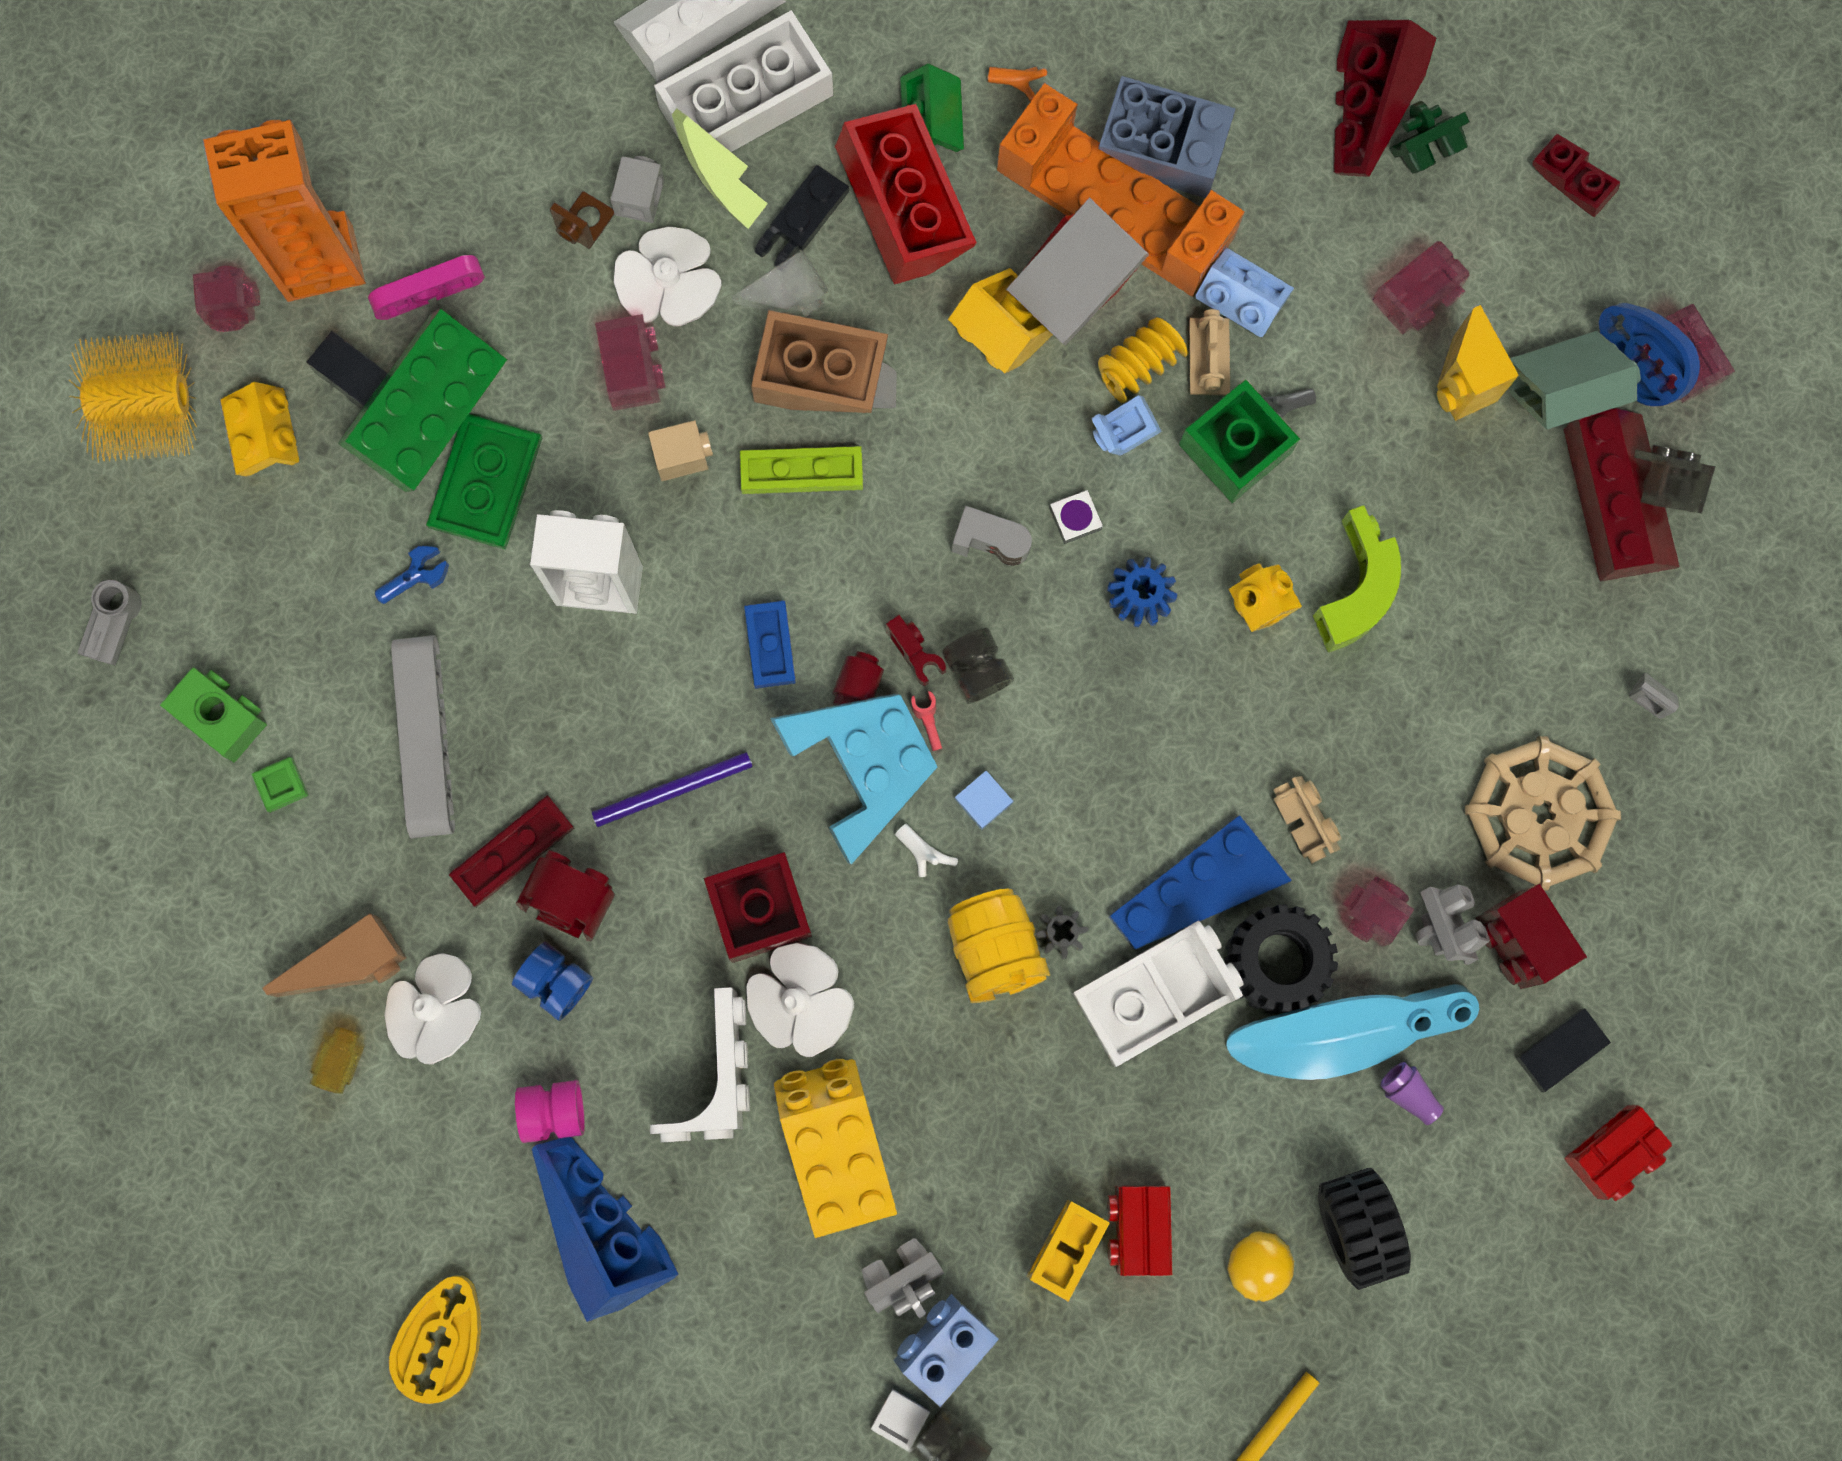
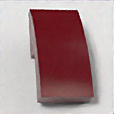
M1556 134L1533 160L1532 165L1549 183L1595 218L1618 192L1620 181L1589 163V152L1561 135Z

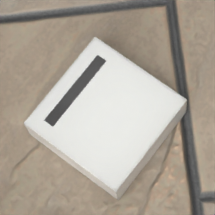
M892 1388L872 1424L871 1430L909 1452L930 1414V1410Z

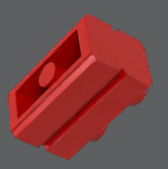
M1627 1105L1564 1159L1597 1199L1609 1200L1612 1198L1614 1201H1617L1633 1190L1635 1185L1631 1180L1642 1171L1649 1174L1665 1163L1667 1158L1663 1153L1672 1147V1143L1655 1126L1654 1121L1639 1105Z
M1115 1186V1195H1108L1107 1202L1108 1220L1116 1221V1239H1109L1108 1242L1109 1265L1117 1266V1274L1120 1276L1172 1275L1170 1186Z

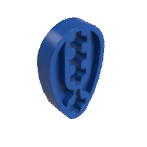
M1628 303L1610 306L1601 313L1599 318L1600 334L1611 343H1614L1630 360H1634L1639 367L1641 379L1637 384V402L1647 406H1663L1682 399L1693 389L1700 371L1699 355L1692 341L1676 325L1647 308ZM1623 315L1625 318L1622 323L1623 329L1617 330L1615 327L1618 322L1616 316ZM1648 344L1651 347V350L1648 352L1650 358L1643 359L1641 357L1644 351L1642 346ZM1661 359L1664 362V365L1661 367L1663 373L1656 374L1653 370L1657 366L1655 361ZM1674 374L1677 377L1674 383L1675 388L1669 389L1666 385L1670 380L1668 376Z

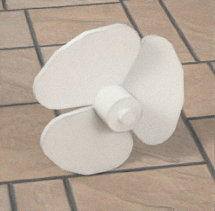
M665 227L648 231L639 241L640 253L628 250L621 253L615 261L614 285L620 303L633 319L640 323L652 322L658 317L660 312L663 320L672 326H682L701 318L715 304L721 289V279L714 270L702 268L685 272L704 264L711 253L708 241L689 229Z
M803 943L778 947L771 955L770 965L774 975L786 988L768 974L759 973L752 976L746 986L747 1008L755 1028L772 1046L785 1048L793 1043L795 1050L800 1055L813 1057L834 1046L847 1030L854 1009V1000L851 994L842 988H833L819 993L835 984L838 978V967L835 961L818 947Z
M441 953L421 961L415 973V981L422 994L406 981H398L391 986L387 996L384 1016L388 1038L401 1057L408 1059L417 1057L424 1064H434L452 1056L469 1040L480 1020L481 1009L479 1004L471 999L451 1002L466 993L472 979L469 967L459 957Z

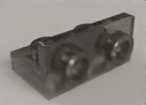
M1653 445L1651 452L1636 449L1634 458L1652 462L1649 474L1644 481V492L1641 502L1702 514L1716 466L1700 463L1702 455L1688 451L1675 450L1658 445Z

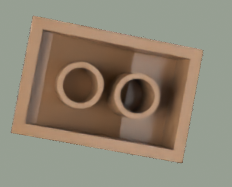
M769 310L751 385L754 402L790 410L872 413L888 334Z

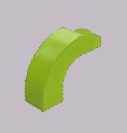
M1364 505L1349 510L1342 519L1343 526L1359 562L1360 578L1357 588L1348 597L1321 606L1313 615L1328 653L1348 646L1367 634L1389 610L1399 588L1401 556L1396 538L1392 537L1381 542L1379 541L1380 528L1378 522L1373 515H1368Z

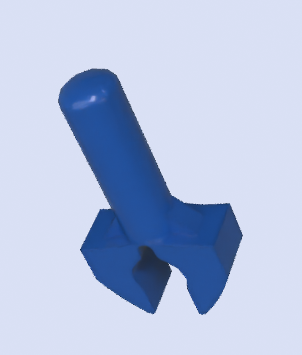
M418 546L410 551L408 554L412 561L409 569L375 590L377 600L385 604L417 583L429 584L432 589L443 583L449 567L446 561L437 565L433 570L423 569L428 559L440 554L439 549L430 546Z

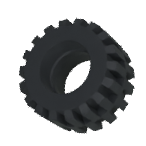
M1288 904L1263 908L1247 917L1234 929V935L1228 940L1226 949L1229 950L1228 956L1224 957L1225 965L1232 963L1242 978L1244 985L1239 988L1243 996L1240 999L1246 998L1249 1001V1006L1255 1009H1264L1266 1013L1275 1014L1306 1008L1324 996V990L1330 988L1334 981L1331 975L1337 971L1338 962L1333 961V954L1338 953L1336 943L1330 944L1328 936L1332 935L1329 928H1322L1318 924L1321 920L1315 914L1310 916L1305 914L1304 908L1298 906L1288 908ZM1273 935H1282L1291 939L1299 947L1303 958V967L1299 977L1292 983L1277 984L1267 978L1261 970L1258 952L1261 943L1266 938Z
M1366 1168L1320 1183L1318 1202L1322 1220L1335 1257L1347 1280L1357 1290L1408 1274L1410 1271L1411 1254L1406 1232L1388 1187L1374 1169Z

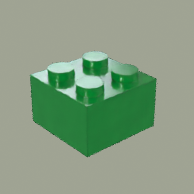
M1245 379L1185 429L1179 446L1231 503H1234L1290 456L1300 438Z

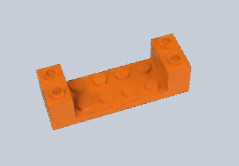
M1044 83L1000 143L997 171L1066 216L1075 214L1091 198L1149 253V256L1142 263L1143 266L1193 297L1203 283L1211 266L1235 238L1245 211L1213 190L1210 191L1199 207L1153 176L1143 174L1099 150L1100 142L1074 126L1078 104Z
M269 120L262 123L260 127L242 131L225 130L216 137L203 139L217 205L287 302L366 284L353 225L345 211H327L313 189L303 142L291 120Z

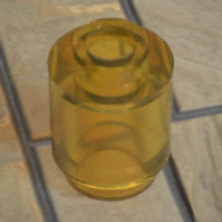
M335 1027L333 1033L324 1032L309 1071L313 1074L310 1084L326 1091L343 1094L345 1086L352 1083L365 1047L364 1044L358 1042L360 1034L340 1027Z

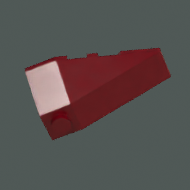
M1348 20L1337 56V71L1344 72V90L1336 92V105L1343 106V122L1335 129L1334 173L1338 175L1370 177L1426 76L1437 38L1412 20Z

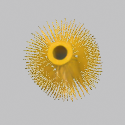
M173 333L174 363L171 341L169 342V355L167 351V337L166 344L163 347L162 334V348L159 337L158 354L156 335L155 345L154 341L152 345L151 340L153 356L150 352V343L149 347L147 343L146 351V338H144V351L142 338L141 357L139 342L138 349L137 342L134 344L136 358L132 348L133 335L131 336L130 355L128 348L129 340L127 342L126 335L125 349L123 345L124 358L122 355L121 337L117 348L118 359L115 353L116 338L114 340V348L109 339L108 350L105 340L102 349L98 341V346L95 350L96 355L94 356V343L91 337L90 351L87 344L85 355L88 372L82 345L81 351L84 365L77 350L84 377L74 358L78 373L83 381L81 383L76 375L81 384L80 387H77L80 390V397H70L78 398L81 401V407L77 409L82 408L84 413L80 422L84 416L86 418L82 440L87 421H89L87 452L91 429L92 460L94 441L96 442L97 458L99 456L101 436L103 442L102 458L106 449L109 462L111 459V449L116 461L117 451H119L118 437L121 450L120 460H122V450L126 454L125 441L127 443V460L128 447L130 451L129 439L131 442L132 459L134 449H136L137 454L135 436L138 444L137 459L139 457V449L141 453L143 451L144 458L145 445L147 449V438L149 456L150 439L148 428L151 436V452L153 446L152 437L155 438V451L157 445L158 452L160 449V455L159 438L162 440L163 455L164 437L166 454L167 444L169 451V436H171L173 445L172 456H174L175 441L178 452L177 439L180 453V430L183 448L185 442L183 426L187 447L188 434L192 445L186 419L192 430L187 413L190 415L189 407L195 413L197 412L189 405V397H194L189 396L188 388L191 385L187 387V376L186 378L183 376L185 363L181 374L182 345L178 366V338L176 368V349L174 350ZM104 344L107 353V359H105ZM98 347H99L101 362H100V360H99V358H98ZM87 348H88L89 357H90V366H89V363H88ZM154 349L156 352L157 363L155 361ZM102 355H103V358H104L105 370H104V366H103ZM120 355H121V358H122V367H121V363H120ZM96 429H97V434H98V439H99V440H98V449H97ZM173 429L175 433V441L173 439ZM138 430L140 432V442L138 439ZM113 431H115L116 442H115V439H114ZM112 438H113L114 452H113V448H112V444H111V443H112Z

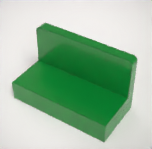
M929 63L900 77L902 107L913 104L917 105L933 144H938L954 152L963 150L964 136L960 78Z

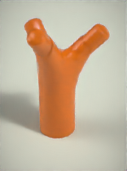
M990 67L988 82L1013 86L1025 93L1027 98L1032 101L1035 94L1029 82L1046 76L1047 70L1045 68L1038 70L1037 67L1026 70Z

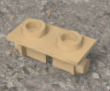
M1216 309L1204 311V317L1189 318L1190 395L1226 396L1230 393L1229 318L1221 317L1220 311Z
M1302 776L1294 777L1292 781L1295 787L1291 789L1287 782L1273 789L1277 796L1273 800L1277 804L1286 824H1290L1300 818L1302 819L1304 825L1291 833L1303 857H1308L1312 864L1326 857L1323 851L1326 847L1330 854L1341 850L1337 844V841L1341 840V835L1330 817L1324 819L1317 805L1322 802V799L1311 780L1305 782Z

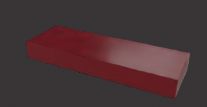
M547 795L448 875L472 905L477 908L575 828Z

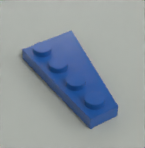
M1239 815L1115 911L1109 918L1131 947L1136 950L1182 930L1197 921L1205 920L1285 885L1292 880Z

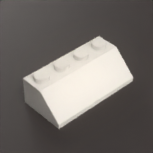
M647 0L615 20L614 24L656 82L659 83L777 8L786 0Z

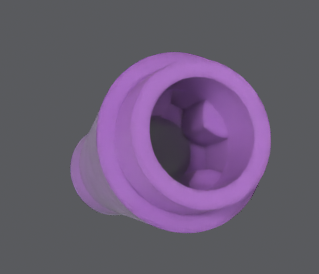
M1401 1062L1394 1066L1381 1081L1380 1086L1385 1090V1097L1419 1118L1425 1125H1430L1442 1114L1444 1107L1437 1101L1415 1066L1409 1067L1405 1062Z

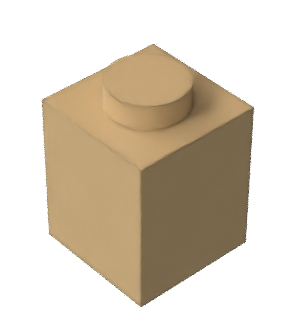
M696 420L648 432L661 481L708 470L705 457L712 456L713 453L707 432L699 433Z

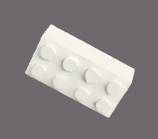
M792 10L654 85L659 108L677 137L678 134L672 118L676 108L692 119L730 152L833 96L832 72Z
M560 510L551 511L550 516L537 514L530 565L555 605L637 614L643 566L624 523H619V519L608 515H595L593 520L578 519L575 514Z

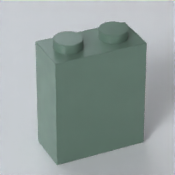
M1598 331L1510 358L1519 376L1509 387V391L1546 430L1637 401V384L1641 379L1637 363L1634 360H1630L1614 343H1611Z

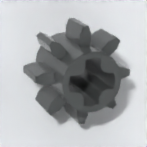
M1057 906L1055 910L1056 917L1050 919L1047 915H1041L1040 920L1046 925L1045 931L1037 932L1035 937L1038 939L1045 938L1048 944L1043 952L1045 955L1054 948L1060 950V957L1063 960L1067 958L1068 947L1072 946L1078 951L1083 949V945L1076 939L1078 935L1086 933L1088 928L1084 926L1078 927L1075 920L1080 912L1076 911L1071 916L1063 915L1062 907ZM1063 923L1068 924L1070 929L1067 934L1072 938L1071 941L1065 938L1060 942L1055 941L1052 937L1056 931L1051 927L1052 924L1058 927Z

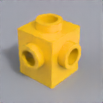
M1261 563L1256 564L1240 573L1239 576L1242 581L1228 589L1234 599V606L1237 612L1245 619L1251 632L1270 627L1302 607L1293 590L1291 578L1282 570L1279 564L1263 568Z

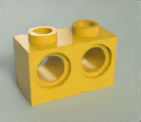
M1067 1200L1027 1277L1069 1302L1110 1223L1076 1203Z

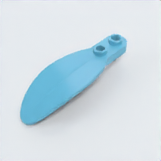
M1459 984L1411 994L1404 998L1394 995H1366L1344 998L1246 1024L1229 1034L1226 1046L1231 1056L1237 1061L1264 1074L1307 1080L1333 1078L1379 1064L1403 1051L1416 1040L1469 1026L1478 1015L1479 1002L1468 988ZM1424 1017L1421 1022L1416 1023L1419 1018Z

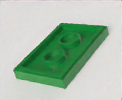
M469 414L458 429L426 526L429 529L506 550L543 439L542 435Z

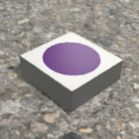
M1088 490L1050 504L1049 509L1064 544L1101 531L1103 528Z

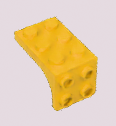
M834 1059L828 1061L820 1068L806 1072L800 1070L792 1071L774 1083L779 1118L814 1237L818 1238L897 1215L856 1061L853 1059Z

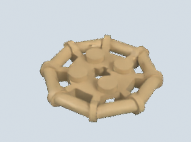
M1538 736L1536 741L1497 755L1491 753L1484 759L1486 766L1470 804L1465 805V815H1469L1487 858L1485 863L1490 868L1495 866L1534 885L1540 883L1544 891H1548L1552 885L1590 871L1596 873L1602 867L1600 861L1616 822L1621 820V811L1616 810L1599 770L1601 764L1595 758L1590 760L1550 742L1547 736ZM1534 759L1535 772H1530L1518 778L1511 772L1510 767ZM1549 759L1576 771V773L1570 779H1566L1549 771ZM1499 779L1507 786L1499 806L1488 804ZM1584 781L1588 785L1597 809L1587 810L1585 807V796L1577 788ZM1545 803L1549 806L1548 811L1552 814V819H1546L1542 824H1539L1536 821L1537 814L1532 812L1533 806L1539 807ZM1488 817H1498L1500 823L1502 822L1507 840L1501 845L1498 843ZM1585 822H1598L1586 848L1578 842ZM1514 847L1536 856L1535 866L1508 854H1510ZM1567 848L1576 858L1552 868L1550 866L1549 855Z

